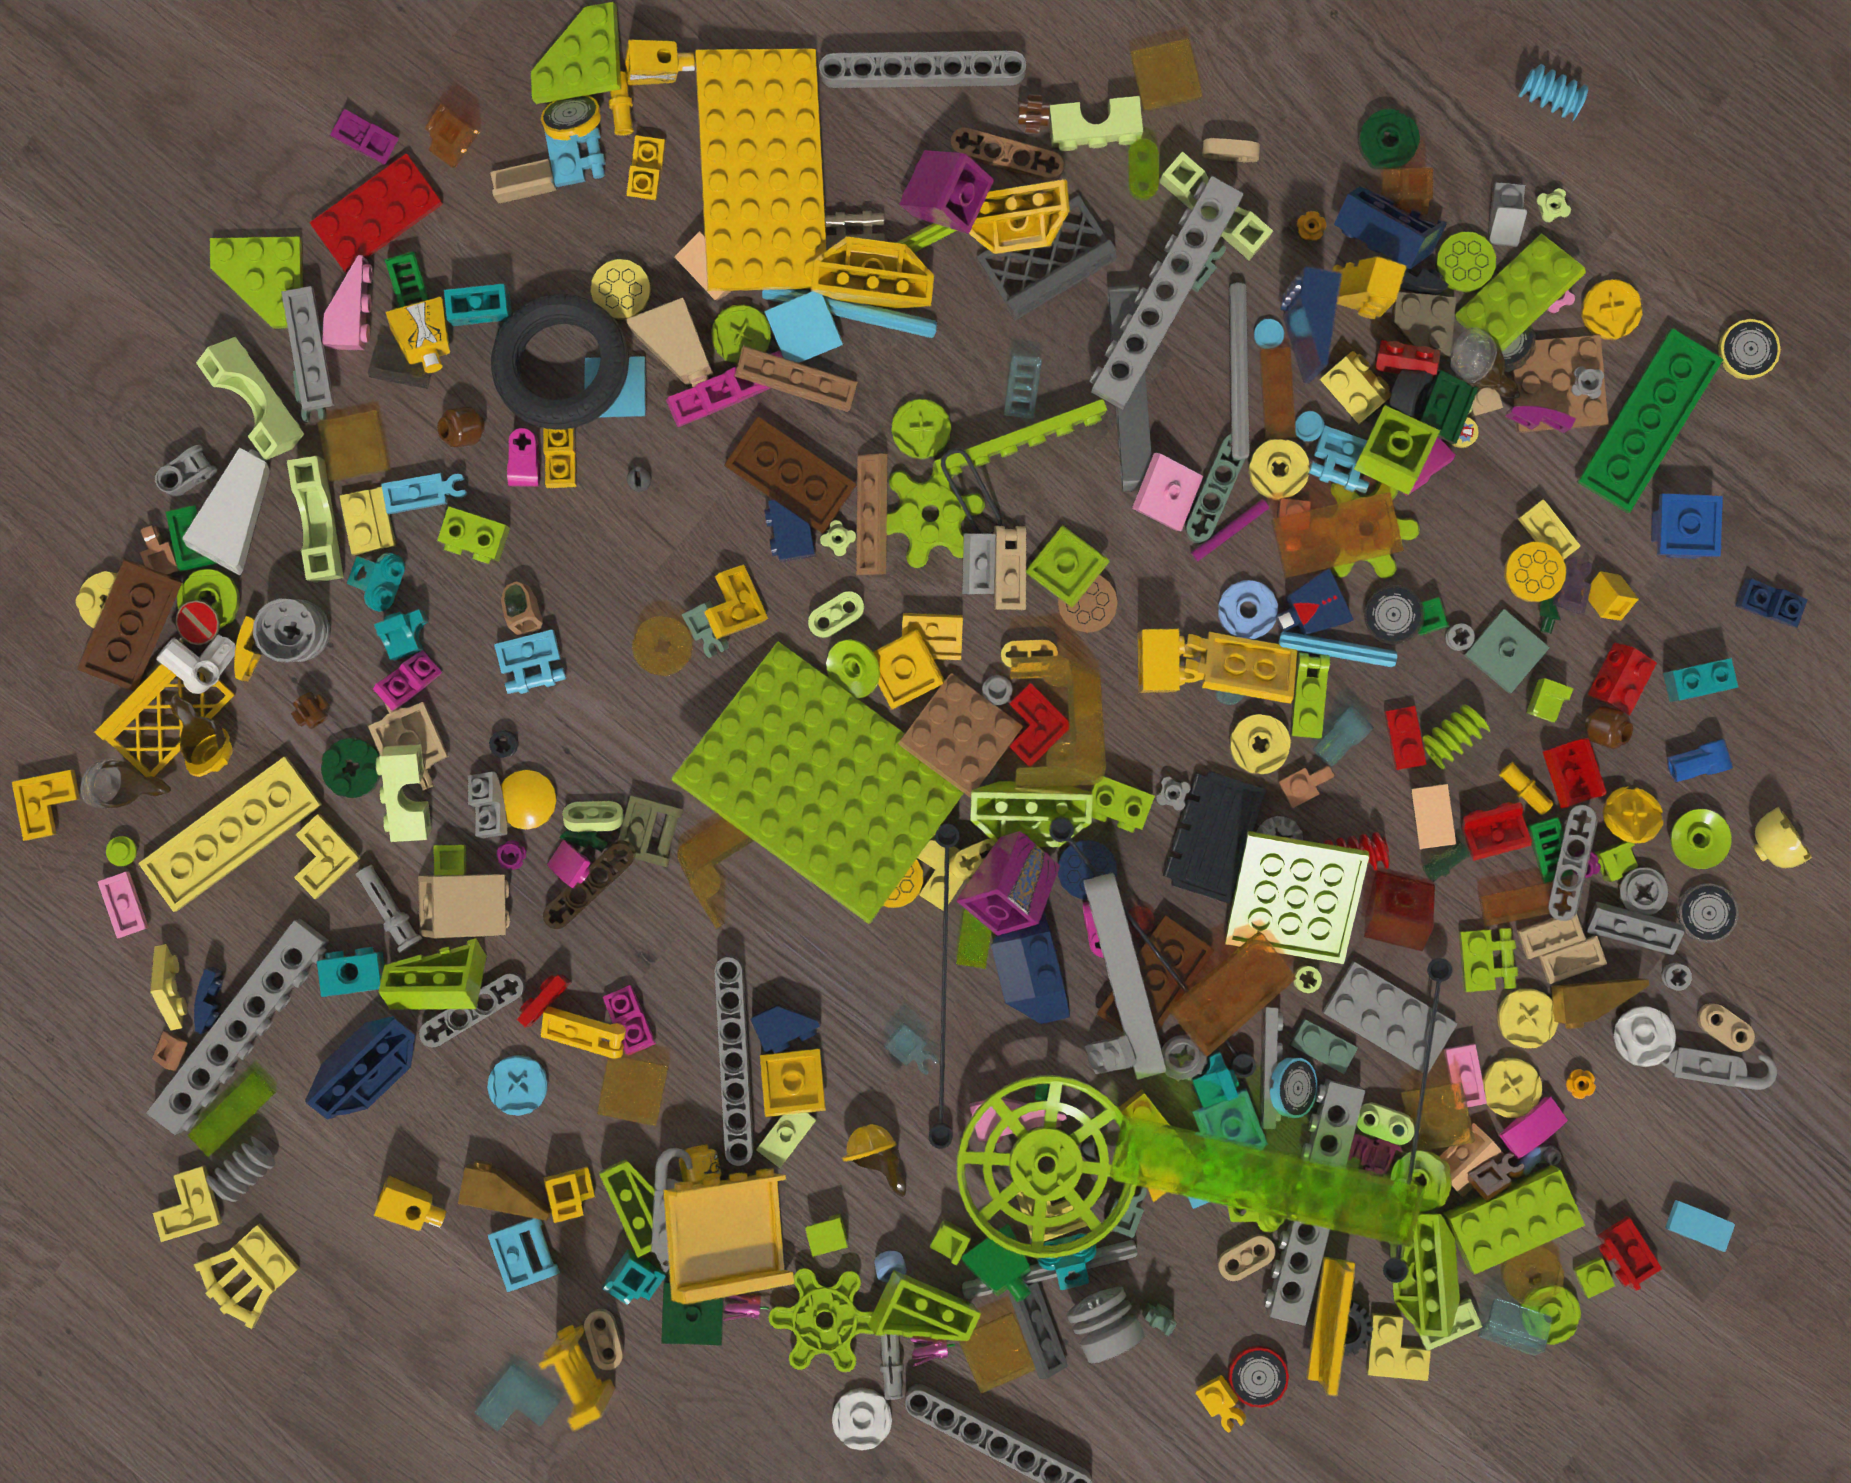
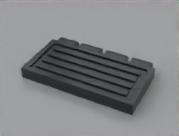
M1210 771L1207 772L1206 776L1195 773L1189 793L1199 796L1198 802L1186 800L1180 822L1190 825L1189 831L1177 828L1171 850L1181 853L1180 859L1168 856L1162 876L1173 879L1171 884L1173 886L1230 904L1239 875L1248 831L1253 832L1266 789Z

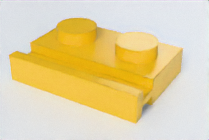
M903 613L902 636L918 629L933 659L961 660L963 615Z

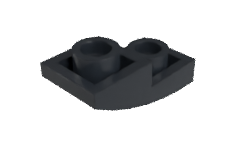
M1406 268L1400 288L1420 294L1440 295L1449 284L1444 282V277L1433 269L1426 270L1423 268L1415 277L1412 275L1413 271Z

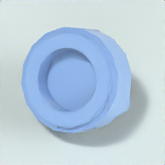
M897 1251L883 1252L874 1261L877 1277L883 1282H888L893 1270L906 1274L905 1261L902 1254Z

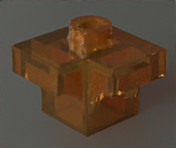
M440 104L424 128L430 133L429 136L433 138L428 150L452 168L457 167L480 132L444 104Z
M1433 168L1382 170L1381 195L1396 200V208L1410 213L1413 208L1421 211L1420 215L1428 214L1430 199H1433Z

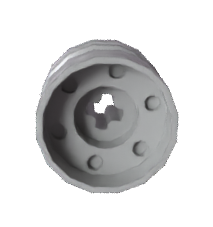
M277 599L268 602L259 610L254 621L253 635L257 647L265 656L281 662H304L317 657L325 649L330 637V625L322 609L308 600ZM293 626L301 630L300 635H296L292 631Z
M1114 1287L1089 1295L1066 1313L1069 1322L1076 1323L1073 1326L1075 1334L1090 1332L1080 1342L1089 1363L1102 1362L1134 1347L1145 1337V1333L1136 1315L1122 1317L1132 1307L1129 1300H1124L1126 1293L1123 1287Z

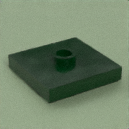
M664 1281L661 1344L722 1346L724 1297L689 1304L672 1301L670 1281Z

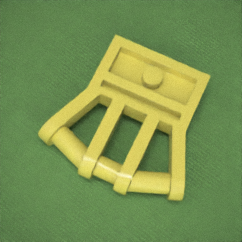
M261 1224L254 1227L230 1250L194 1264L196 1272L200 1271L207 1292L205 1294L210 1299L213 1297L221 1306L220 1311L224 1315L227 1313L245 1322V1326L253 1329L270 1295L300 1268ZM234 1258L238 1264L217 1282L211 1266ZM242 1270H245L252 1280L230 1298L223 1288ZM257 1285L263 1290L252 1312L237 1305Z

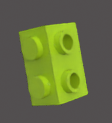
M448 506L437 541L445 544L444 550L461 555L462 550L473 553L472 559L490 564L491 559L500 561L510 527Z
M1098 774L1090 791L1093 793L1092 818L1106 822L1107 817L1118 821V828L1134 833L1135 828L1143 829L1155 796Z

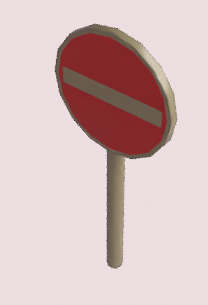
M189 601L181 606L177 612L176 627L181 635L178 641L182 644L185 640L195 645L207 644L219 632L220 621L218 614L211 605L204 601ZM157 661L146 673V676L149 677L161 663Z

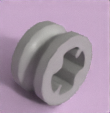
M1461 623L1451 626L1445 634L1446 644L1455 651L1468 649L1472 646L1475 638L1472 628ZM1456 629H1460V633L1465 631L1467 637L1463 639L1465 643L1463 646H1460V642L1455 644L1453 638L1456 636Z
M1679 963L1666 965L1661 973L1663 983L1668 988L1676 991L1686 989L1692 981L1690 969ZM1673 970L1678 972L1682 970L1683 974L1680 976L1681 983L1675 981L1671 983V979L1674 977L1672 974Z

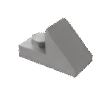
M1499 182L1493 184L1488 242L1490 244L1513 247L1519 245L1527 215V210L1523 209L1525 185Z

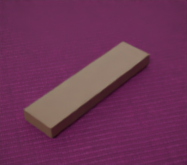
M743 346L734 374L735 377L849 412L857 386L856 381Z
M887 454L858 455L856 575L886 574Z

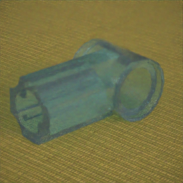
M1353 706L1349 707L1335 721L1332 730L1312 749L1330 767H1333L1353 745L1359 744L1374 728Z

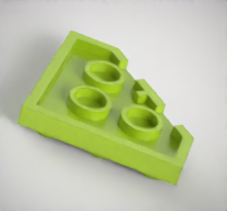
M614 2L584 7L531 71L532 100L536 104L621 89L617 7Z
M210 238V268L272 328H288L282 291L303 288L302 238Z

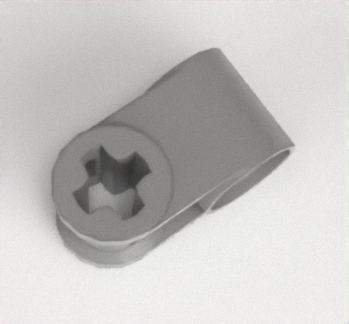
M195 445L185 450L167 465L161 467L155 475V483L163 492L171 496H180L197 484L211 478L216 474L217 469L215 466H211L203 455L202 446ZM172 474H177V485L167 488V478Z

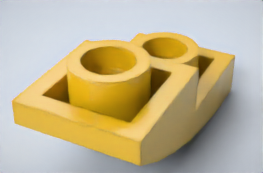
M635 135L626 196L657 200L666 139Z
M543 428L546 487H577L575 429L553 430Z

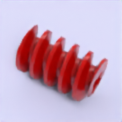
M1373 832L1370 841L1366 834H1361L1359 843L1355 836H1349L1347 844L1343 838H1337L1335 846L1368 851V863H1370L1374 871L1377 870L1378 861H1382L1385 869L1389 868V849L1384 835L1382 838L1378 832ZM1329 839L1324 842V844L1334 845Z

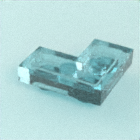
M513 1363L474 1413L497 1432L516 1408L538 1426H541L559 1404L560 1400Z

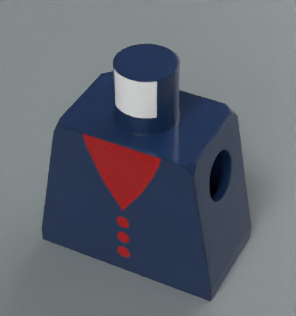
M1330 568L1321 572L1287 596L1286 601L1290 609L1276 615L1278 624L1283 632L1298 625L1303 635L1340 626L1354 620Z

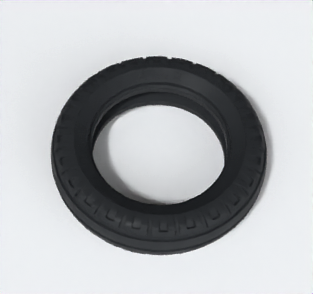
M569 294L539 297L517 309L499 330L491 355L492 378L496 390L505 405L522 420L541 428L553 430L580 427L604 414L619 397L625 385L629 368V353L626 339L615 319L595 302ZM571 324L579 326L596 338L600 348V366L592 383L581 393L563 400L544 399L530 392L524 386L520 375L521 355L527 343L535 334L553 325Z

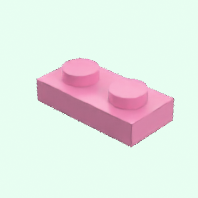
M129 871L98 881L117 939L149 928Z
M1472 1043L1445 1048L1444 1053L1455 1108L1462 1109L1487 1104L1476 1044Z

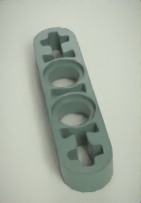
M1232 434L1228 435L1222 442L1186 524V535L1192 542H1205L1213 534L1245 459L1233 458L1232 461L1238 462L1236 467L1230 461L1220 459L1222 455L1227 459L1230 454L1231 447L1227 446L1228 442L1232 443ZM1220 466L1229 468L1232 474L1230 481L1225 483L1219 482L1215 477V470ZM1210 493L1217 495L1220 501L1219 507L1215 510L1205 508L1203 505L1205 495ZM1197 510H1200L1205 515L1214 516L1213 521L1209 518L1206 519L1204 529L1207 530V534L1202 533L1199 537L1194 535L1195 530L1191 528L1192 524L1197 525L1202 518V515L1196 514Z

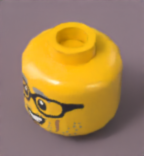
M707 1144L684 1150L692 1160V1169H687L685 1161L682 1158L679 1159L683 1182L691 1181L693 1185L702 1184L703 1178L721 1176L718 1154L716 1150L709 1149Z

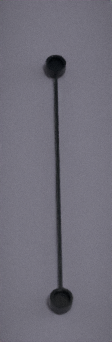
M1063 816L1054 818L1049 825L1051 837L1057 842L1068 841L1095 877L1100 876L1071 837L1074 833L1072 822ZM1123 905L1126 917L1232 1052L1231 1067L1234 1073L1242 1078L1251 1076L1256 1069V1062L1249 1052H1237Z
M950 823L942 824L935 833L936 842L945 848L939 1123L931 1127L928 1136L930 1144L937 1149L948 1147L953 1138L952 1129L943 1123L949 848L957 844L960 834L958 828Z
M1445 958L1433 959L1427 968L1429 977L1436 981V989L1397 1253L1396 1257L1390 1258L1383 1267L1385 1278L1393 1283L1403 1281L1409 1273L1407 1262L1400 1257L1441 982L1447 981L1453 974V966Z

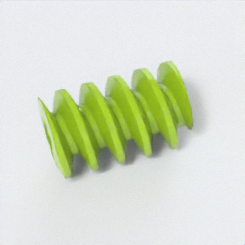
M1465 704L1460 706L1461 714L1457 712L1451 714L1452 722L1446 719L1441 722L1443 730L1434 727L1432 729L1433 737L1429 735L1423 736L1426 752L1441 769H1445L1442 761L1443 758L1451 762L1454 761L1453 750L1461 755L1464 753L1461 747L1462 743L1469 747L1473 746L1470 738L1472 735L1480 740L1483 738L1479 729L1483 728L1490 732V728L1485 720L1474 709Z

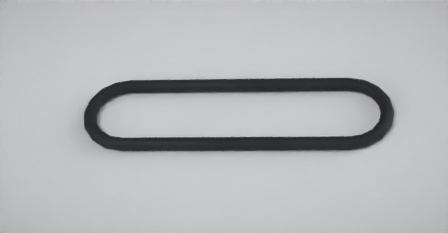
M954 448L948 450L941 459V468L976 533H983L978 529L945 466L947 457L953 453H960L965 457L997 518V526H1002L1001 516L969 455L962 449Z

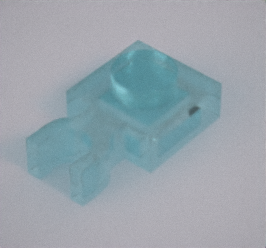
M904 1022L883 1044L884 1048L906 1066L914 1060L918 1069L925 1075L929 1072L922 1065L923 1061L931 1059L936 1064L939 1061L930 1051L922 1050L927 1044L926 1041Z

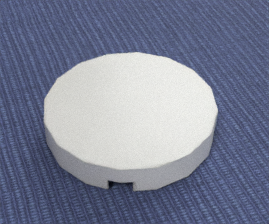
M1647 1006L1632 1008L1620 1017L1615 1026L1614 1041L1616 1049L1623 1059L1633 1065L1642 1067L1658 1065L1666 1060L1674 1049L1676 1040L1674 1025L1666 1014L1655 1008Z
M867 1388L850 1390L840 1397L834 1407L832 1416L833 1429L837 1437L849 1448L857 1450L872 1449L878 1446L890 1432L892 1423L890 1406L886 1399L875 1390Z

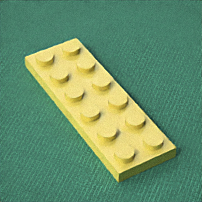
M283 757L138 864L172 911L177 912L322 804L288 757Z

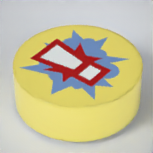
M1467 417L1458 442L1452 444L1453 446L1465 448L1476 441L1479 431L1477 424L1472 419Z

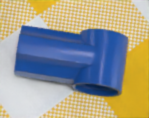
M1725 739L1699 745L1698 749L1667 757L1668 769L1674 782L1687 780L1702 774L1711 775L1733 768Z

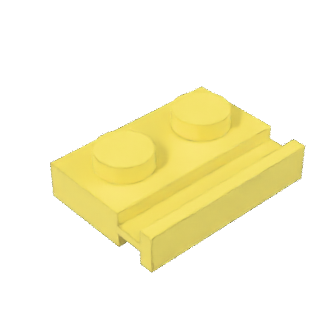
M382 487L339 496L352 555L396 547L390 514L386 513Z

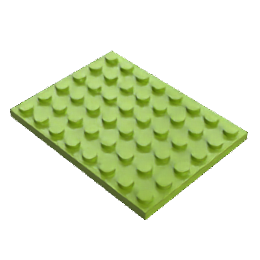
M779 641L671 779L868 924L876 916L964 794L898 744L905 733Z

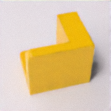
M1602 571L1599 572L1584 591V596L1601 618L1619 621L1626 616L1639 600L1621 575Z

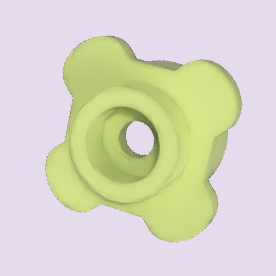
M1557 188L1553 193L1547 195L1542 193L1537 197V204L1540 205V213L1545 222H1552L1553 219L1559 216L1567 217L1570 214L1571 208L1566 204V193L1563 189ZM1555 203L1556 208H1552L1551 204Z
M836 520L831 522L829 531L821 536L820 541L823 546H829L834 550L836 556H843L846 554V548L849 544L856 540V534L852 530L848 531L845 529L842 523ZM840 536L841 540L836 541L835 537Z

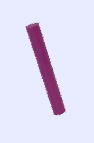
M1261 499L1191 552L1193 558L1198 562L1267 511L1269 509L1268 504Z

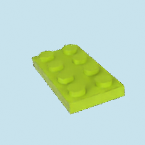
M1541 233L1455 314L1456 321L1487 346L1488 343L1484 339H1491L1503 352L1586 273L1585 267Z

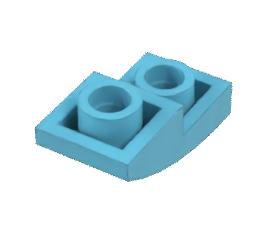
M1675 1200L1665 1228L1719 1251L1726 1252L1735 1224Z

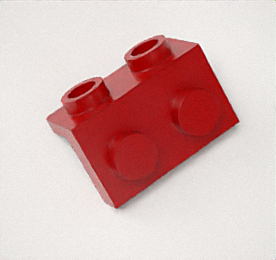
M1381 340L1376 370L1399 374L1402 369L1419 370L1433 374L1434 378L1437 374L1441 350L1426 346L1407 345L1397 341Z
M1614 643L1588 695L1630 716L1657 662L1634 647Z
M1588 738L1570 741L1542 751L1561 808L1570 807L1591 798L1606 795L1604 781Z
M1506 802L1500 804L1495 809L1485 812L1483 810H1476L1463 818L1461 830L1473 861L1531 846L1532 839L1522 816L1523 805L1521 802L1515 804Z
M1628 1216L1597 1235L1602 1243L1598 1248L1608 1262L1613 1260L1618 1268L1614 1273L1624 1287L1629 1286L1633 1290L1638 1291L1641 1289L1640 1283L1662 1270V1267Z

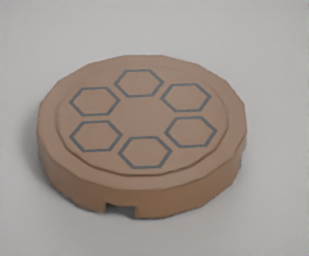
M1100 575L1073 608L1058 598L1059 615L1065 624L1075 631L1084 633L1097 632L1107 626L1115 616L1118 604L1114 588L1109 581Z

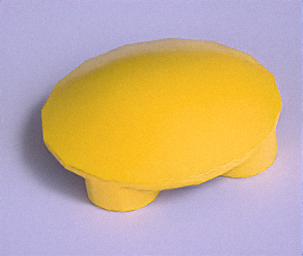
M531 770L517 771L505 778L500 786L504 798L506 820L513 827L527 830L538 828L550 820L555 810L557 799L555 789L549 778Z

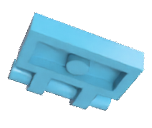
M596 127L583 137L578 138L577 134L572 135L570 140L565 141L553 139L545 132L556 187L586 182L583 171L586 169H592L593 178L595 179L605 176L603 168L606 164L605 157L600 152L598 139L601 138L599 128ZM587 142L589 156L581 158L579 144Z
M1324 426L1314 456L1324 459L1325 462L1324 465L1312 462L1309 474L1318 476L1319 480L1325 483L1332 481L1343 485L1344 489L1350 492L1357 490L1366 493L1369 482L1359 479L1360 472L1354 470V467L1367 440ZM1335 464L1349 468V475L1334 470Z
M553 629L494 644L501 673L514 672L515 680L505 682L508 694L518 691L520 694L529 692L530 688L542 685L546 687L556 685L555 682L566 679L564 668L551 669L550 662L561 659ZM540 665L542 673L529 677L525 676V668Z

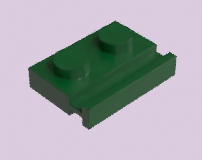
M1441 370L1437 371L1417 420L1440 430L1437 438L1444 439L1450 444H1456L1477 394L1478 387L1470 386L1467 382Z

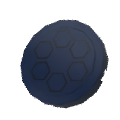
M1093 840L1075 842L1100 876L1113 873L1116 879L1117 863L1112 852L1105 845ZM1069 845L1062 852L1058 861L1060 865L1058 878L1062 887L1070 895L1080 899H1088L1084 880L1095 878V875L1074 848Z

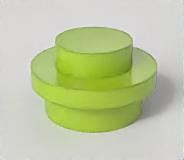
M125 836L113 838L106 847L108 860L116 866L131 864L137 855L136 844L132 839Z

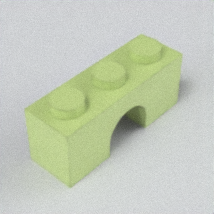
M1140 96L1109 99L1108 119L1101 124L1088 123L1082 117L1080 102L1050 105L1049 123L1052 148L1059 147L1060 151H1071L1077 149V145L1089 144L1090 148H1100L1106 146L1107 142L1119 141L1120 145L1136 143L1137 139H1141L1143 134Z
M421 744L384 747L380 757L376 759L377 774L382 775L383 786H380V800L382 804L386 803L387 814H384L385 832L390 833L391 842L427 840L432 829L428 801H412L405 796L402 786L406 784L420 783L425 773Z

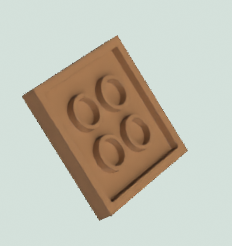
M1601 335L1532 340V345L1527 354L1520 360L1511 363L1512 380L1515 381L1520 392L1519 398H1513L1514 407L1537 406L1565 413L1576 418L1572 428L1608 425L1605 378L1602 379L1600 387L1601 395L1596 399L1583 394L1575 396L1571 391L1572 386L1575 385L1576 377L1574 371L1576 368L1583 366L1586 370L1600 369L1604 374ZM1586 380L1585 384L1590 385V381ZM1515 422L1516 433L1556 430L1543 422H1540L1532 430Z
M950 673L945 683L941 685L898 744L971 798V790L981 785L1023 726Z

